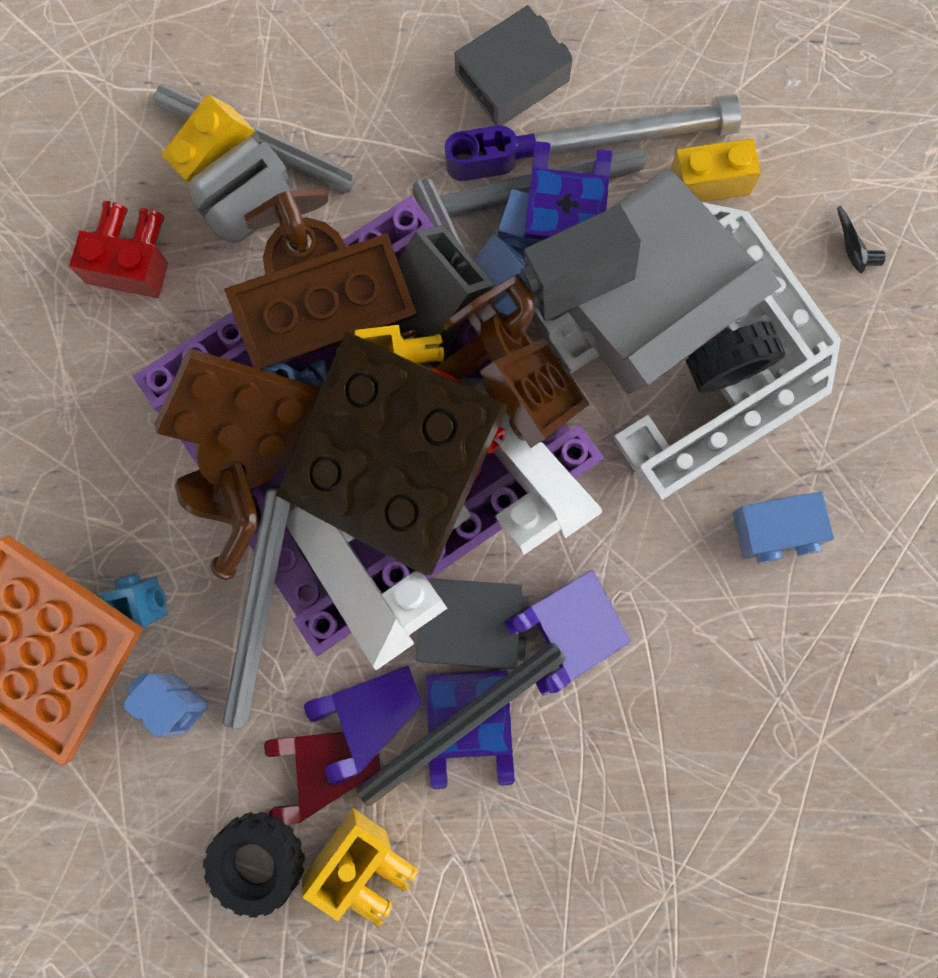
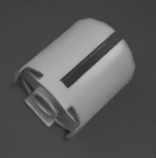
M257 131L193 176L189 184L191 201L217 236L227 242H241L258 229H249L247 227L244 215L277 194L290 191L293 187L287 180L289 176L286 172V167L266 141L261 145L258 144L261 140Z

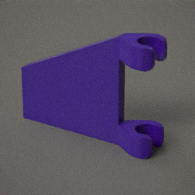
M409 666L335 694L310 700L304 704L306 716L314 723L337 712L352 758L326 766L325 774L331 785L336 786L359 775L423 706Z

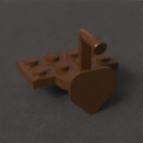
M324 188L290 190L279 193L244 215L249 229H259L276 223L280 224L266 242L263 254L265 275L224 288L253 368L264 370L276 364H281L341 343L346 331L354 334L355 330L389 326L415 317L417 314L387 233L347 247L340 234L327 223L308 217L302 218L303 214L312 212L327 204L328 194ZM307 234L312 240L310 247L308 246Z
M516 274L469 303L442 325L445 332L471 322L479 336L436 367L432 362L418 364L428 369L434 368L448 373L460 381L491 359L493 362L479 371L485 379L484 387L491 398L508 405L506 412L510 417L509 424L511 429L519 439L526 441L529 447L532 448L590 404L546 337L533 342L525 332L533 317L535 305L530 290L520 275ZM509 294L517 309L509 315L502 312L499 313L494 305ZM415 328L402 332L400 336H402L403 340L417 338L418 329Z
M188 348L154 424L157 434L195 443L194 450L199 470L177 479L175 484L176 495L179 504L189 513L201 518L232 525L233 531L220 556L215 557L211 561L210 565L211 571L216 577L222 580H229L236 574V567L254 536L262 515L258 501L250 493L249 489L258 487L271 479L281 465L288 467L321 388Z

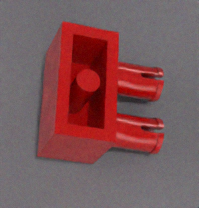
M103 201L96 230L94 232L79 230L69 267L85 284L159 299L168 262L160 253L156 244L165 217L150 209V214L147 215L148 209L141 208L133 238L129 240L121 239L119 236L128 209L116 202H113L111 208L110 201Z

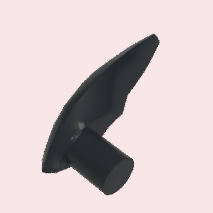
M842 206L837 207L843 229L846 252L855 269L862 273L865 271L866 266H882L886 259L885 252L883 250H867Z

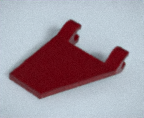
M344 732L276 738L265 741L264 750L267 757L295 754L299 805L274 807L269 811V816H277L282 819L285 825L301 823L381 770L379 753L359 775L335 786L331 785L327 780L325 768L335 762L352 758Z

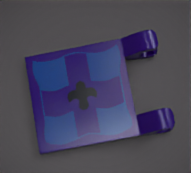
M535 142L524 238L544 240L605 212L607 209L612 151L598 149L593 165V174L548 169L551 144L548 142Z
M508 670L426 675L428 734L508 674ZM510 702L429 762L431 788H447L446 758L496 756L497 781L499 785L514 784Z

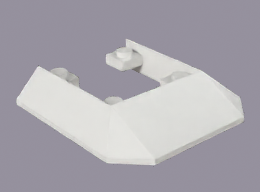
M702 202L756 262L761 259L765 261L782 287L719 333L722 336L743 326L768 321V323L771 322L786 354L776 364L753 377L720 389L732 408L671 446L668 445L649 415L613 437L614 442L634 470L633 476L660 501L832 393L841 338L748 211ZM538 309L534 311L533 316L542 337H546L570 374L600 356L598 352L601 349L594 336L587 330L582 332L568 311L547 321H544Z
M463 378L460 380L463 385L489 396L484 387V378ZM505 412L499 426L507 430V435L504 441H501L499 438L495 440L500 446L493 453L528 494L495 517L502 529L522 554L525 555L558 531L567 538L600 515L602 510L542 442L530 448L526 441H522L515 435L509 424L510 417ZM290 503L286 521L287 528L375 670L412 646L414 642L409 635L447 609L427 578L418 571L413 572L382 594L348 543L354 537Z

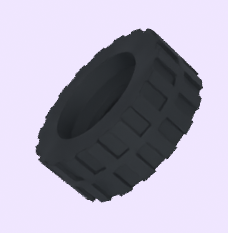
M763 321L743 326L713 339L698 348L694 353H691L688 356L689 358L686 359V363L698 391L705 393L720 390L753 377L776 364L786 353L773 324Z
M249 812L240 818L237 816L231 820L213 838V841L206 849V858L203 860V868H205L204 879L211 889L210 893L221 902V906L225 909H231L234 911V914L239 916L249 915V918H257L262 914L264 916L272 914L276 908L279 909L284 905L300 883L299 880L303 876L305 869L303 868L305 853H302V843L299 837L295 836L294 830L290 825H285L282 819L277 816L271 817L264 812H259L258 814ZM249 844L258 845L272 857L274 872L268 881L255 884L240 874L235 865V857L241 847Z

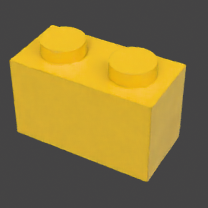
M207 94L161 155L186 181L191 182L193 176L245 140L255 130L232 106Z
M754 138L677 149L670 168L701 202L750 195L761 175Z

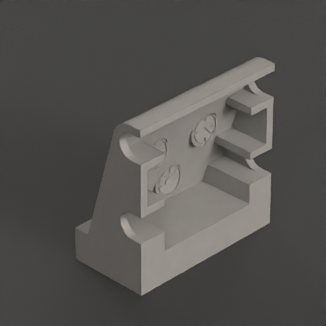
M664 169L611 207L613 208L621 204L641 240L635 280L568 310L582 332L587 330L594 336L601 349L598 354L627 394L652 383L782 287L765 261L761 259L756 262L670 169Z

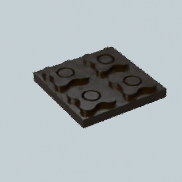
M346 331L276 496L423 575H432L508 405Z

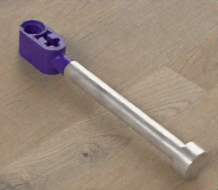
M728 94L714 97L710 106L516 136L509 127L502 125L459 131L450 135L446 140V170L453 179L458 181L505 175L514 168L516 160L533 157L535 142L537 141L550 143L551 155L714 129L717 136L738 133L741 127V106L736 94ZM483 151V155L479 156V152ZM461 153L470 156L465 160L455 158L456 155Z

